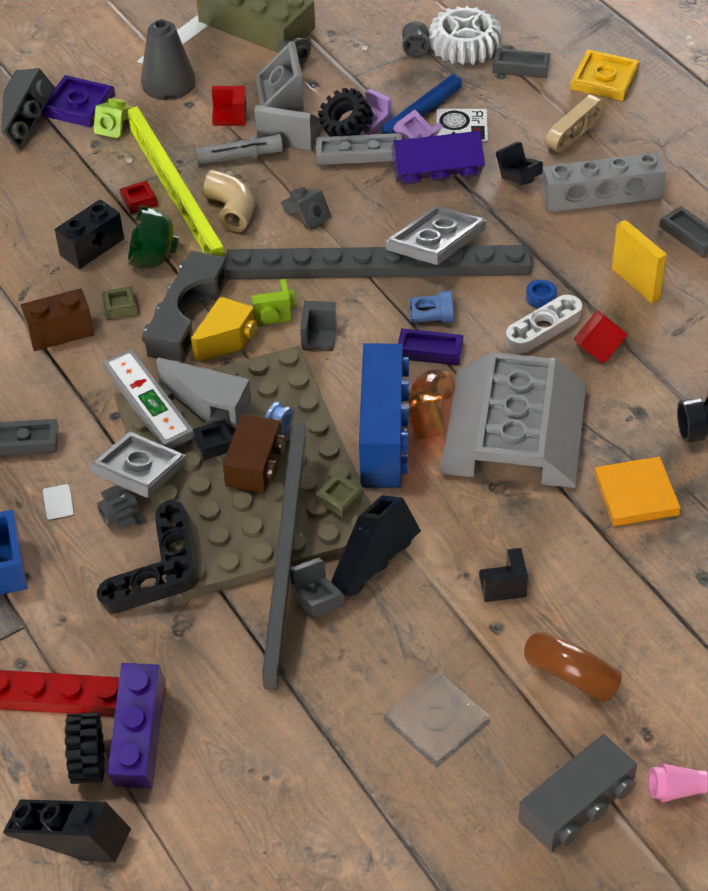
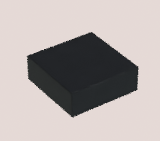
M225 419L193 429L194 438L203 460L227 453L232 436Z

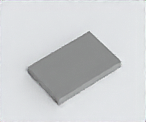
M436 205L387 239L386 250L439 265L486 230V220Z

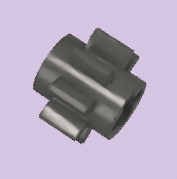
M118 485L101 492L104 500L97 502V509L107 526L115 523L116 528L120 527L121 529L135 522L132 514L139 511V506L130 490L125 489L121 491Z

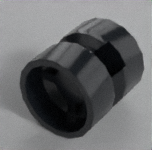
M708 396L704 402L700 398L684 399L678 402V427L681 438L686 443L702 441L707 437Z

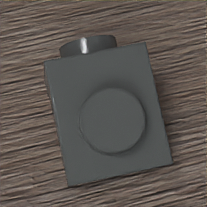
M300 187L289 193L290 197L281 202L285 213L300 214L306 229L311 230L332 216L322 190H309L306 187Z
M321 558L313 559L290 569L293 598L313 618L328 614L330 611L344 606L343 593L326 578L325 562Z

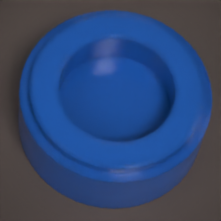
M547 280L532 281L526 288L527 303L537 309L557 298L556 286Z

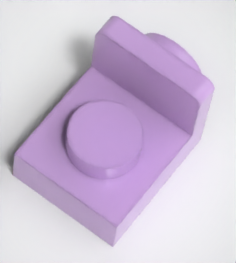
M369 89L365 92L366 101L372 108L374 117H371L373 120L372 125H366L369 130L366 133L364 131L361 132L363 135L377 134L381 130L382 125L392 119L391 99Z

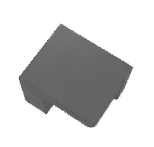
M305 300L300 325L302 349L332 351L337 327L336 302Z

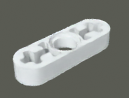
M562 295L511 324L506 330V348L513 353L524 354L575 325L581 319L582 302L573 295ZM539 321H548L552 325L550 327L543 328L536 325V323Z

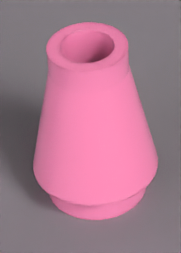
M660 763L658 767H651L648 773L650 796L653 799H660L661 802H667L696 794H706L708 792V774L705 770H693Z

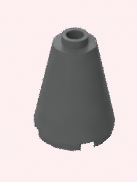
M164 19L156 20L148 27L141 74L143 91L150 97L159 100H166V96L175 95V99L181 98L190 93L195 86V73L177 29L172 22Z

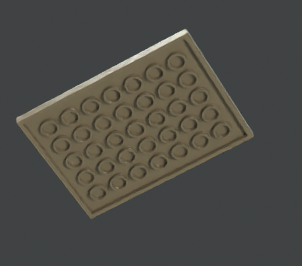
M299 346L210 369L249 379L252 402L245 415L265 418L267 411L275 402L283 404L284 408L288 406L294 410L292 424L284 434L286 435L285 451L283 455H278L276 459V477L273 481L269 480L265 493L225 486L223 462L226 454L203 460L194 438L173 448V450L186 455L185 465L148 497L154 515L162 503L168 500H177L184 505L190 516L199 569V580L192 589L181 593L184 601L274 575L291 430L294 423L306 424V445L291 568L316 558H321L324 561L342 556L358 516L370 506L364 492V497L342 518L316 502L315 494L336 473L361 488L362 486ZM158 383L192 429L211 424L203 420L162 384ZM114 394L126 434L130 431L158 443L123 394ZM228 428L233 438L236 429ZM173 514L168 522L172 528H177L174 522L175 514ZM179 539L174 541L170 545L169 551L180 550L184 546L185 540ZM185 570L180 571V576L177 579L183 577Z

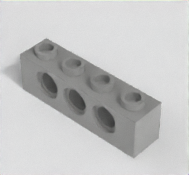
M659 153L543 166L541 195L547 212L662 199L666 171Z

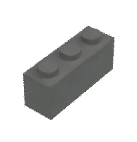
M602 734L520 801L519 822L550 852H553L561 844L567 846L579 835L582 826L590 820L592 822L599 820L613 800L617 797L623 799L633 790L636 784L634 779L637 763L605 734Z

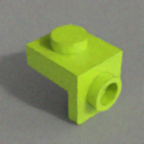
M110 98L108 102L96 105L94 133L114 138L121 137L123 121L129 119L127 111L135 106L125 105V100Z
M279 279V292L251 295L255 321H257L258 326L292 321L291 308H296L294 289L288 290L286 279Z

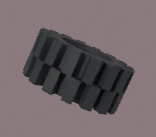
M342 88V93L336 90L333 92L335 95L333 98L330 95L326 98L327 104L322 102L320 106L322 110L318 111V116L320 117L318 121L329 137L361 135L362 131L366 133L369 130L366 126L367 124L372 125L373 120L371 117H374L372 108L364 96L354 88H351L350 91L347 88ZM353 110L349 117L339 121L343 114Z
M99 712L68 714L65 720V758H67L66 767L70 783L103 782L105 749L103 745L102 721Z

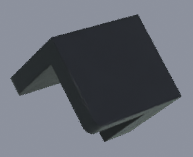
M521 548L507 549L505 567L481 569L479 571L484 602L526 597L528 574Z

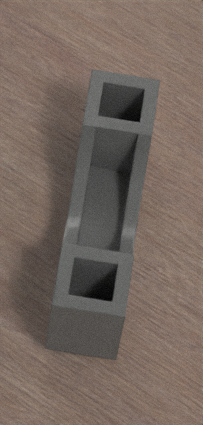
M191 250L186 261L181 262L178 275L174 282L169 283L162 303L157 304L151 323L144 327L142 341L146 345L148 357L156 359L159 357L184 363L192 348L191 337L193 336L191 320L186 318L184 313L198 303L218 299L228 281L225 257Z

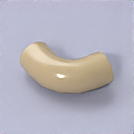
M210 170L204 182V197L225 204L219 215L220 222L225 228L233 232L243 231L249 224L255 208L251 189L235 176Z

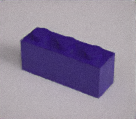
M481 131L394 140L391 146L396 181H403L404 184L419 183L421 178L432 177L433 181H442L449 179V175L461 174L462 178L477 176L478 172L482 171L485 166Z
M121 663L107 773L116 787L153 788L165 677L158 664Z

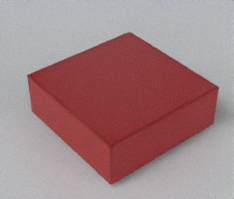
M147 181L120 189L121 198L130 214L138 212L141 205L147 207L158 206L157 198Z

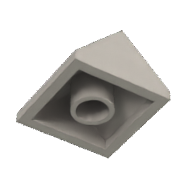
M290 41L255 76L261 106L285 110L304 109L300 64L296 45Z
M261 105L255 106L257 138L280 134L282 146L312 151L316 137H318L322 128L318 121L319 117L310 113Z

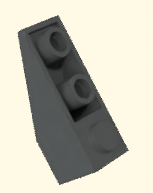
M40 68L15 70L4 89L1 132L17 151L22 149L55 89V86Z

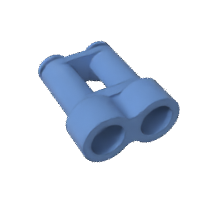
M452 290L440 291L439 295L409 298V309L411 310L412 308V312L409 311L410 323L412 321L418 323L441 320L442 323L454 322ZM433 308V309H430V310H428V311H420V310H418V309Z

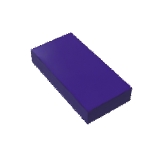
M401 328L398 344H403V357H409V360L459 365L464 335Z

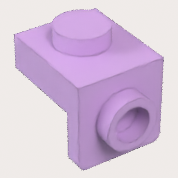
M413 110L394 125L393 130L396 133H401L403 140L437 136L443 126L438 122L431 127L416 110Z

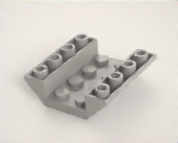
M490 352L458 370L440 474L474 477L476 460L543 467L541 485L575 488L586 383L554 358Z

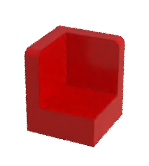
M212 86V125L245 126L247 114L245 86Z
M596 310L574 337V340L601 363H605L628 334L599 310Z

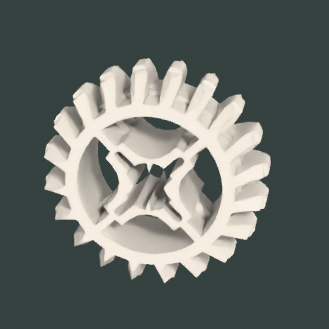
M467 5L466 8L456 6V9L453 10L447 8L446 12H439L438 17L433 18L429 29V43L431 50L435 51V56H441L442 61L451 60L452 64L459 62L462 65L465 63L474 65L476 61L484 63L485 58H492L496 48L500 47V41H502L500 21L496 20L495 15L489 14L488 10L480 11L479 7L469 8Z

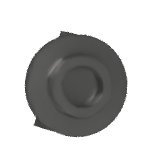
M296 38L292 42L296 45L299 64H302L309 57L311 46L304 38ZM281 39L278 43L279 50H282L290 41Z

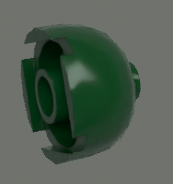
M141 205L135 219L140 221V223H137L131 235L128 260L130 261L128 264L151 268L163 263L167 259L169 252H176L179 236L173 234V224L165 213L155 208Z

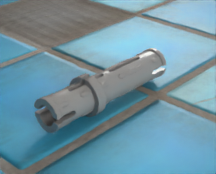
M277 134L262 138L249 136V140L199 148L195 147L198 166H201L202 164L246 157L258 159V155L282 153L283 147L281 136Z

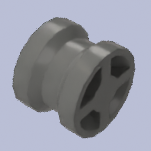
M414 21L404 26L402 30V46L406 54L417 57L422 56L429 50V31L425 24Z

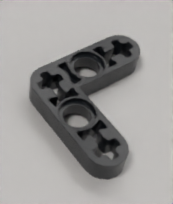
M168 500L162 503L155 512L161 562L110 577L99 585L97 598L108 612L119 613L192 589L197 584L199 569L191 520L187 510L180 501ZM173 514H175L174 522L177 528H172L168 522ZM179 539L185 540V544L180 550L169 551V547L174 541ZM185 570L183 577L177 579L180 576V571ZM163 575H166L165 579H166L167 583H165V581H164V579H163V577H162ZM149 578L156 579V583L151 589L147 591L140 590V586L145 580ZM118 591L116 593V598L111 599L114 596V592Z

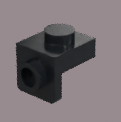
M514 142L496 152L502 179L517 182L519 185H526L532 183L536 176L542 174L543 162L526 158L521 142Z

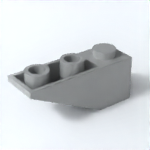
M159 357L156 360L160 384L206 422L214 423L225 419L228 428L236 429L241 414H246L252 402L249 379L174 360L171 361Z

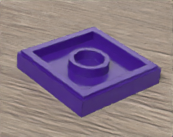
M65 75L55 87L41 112V116L91 128L95 120L96 105L106 103L108 99L113 98L115 95L114 86Z

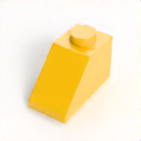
M220 296L191 337L194 360L200 362L242 350L247 341L252 339L257 331L258 323L255 321L254 307Z

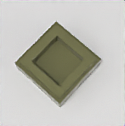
M132 286L102 291L107 320L137 315Z
M336 473L315 494L316 502L343 518L364 497V489Z

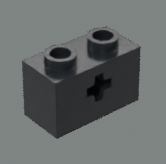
M101 199L54 229L60 256L78 269H81L124 240L120 212Z

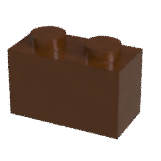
M82 288L21 304L26 330L33 351L94 335L90 309Z
M241 414L223 462L225 486L265 493L269 480L273 481L276 477L277 456L283 455L286 447V435H282L281 420Z

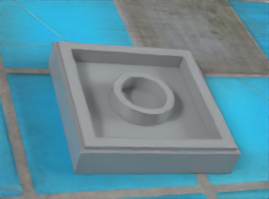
M129 431L91 463L90 473L148 498L185 465L186 455Z

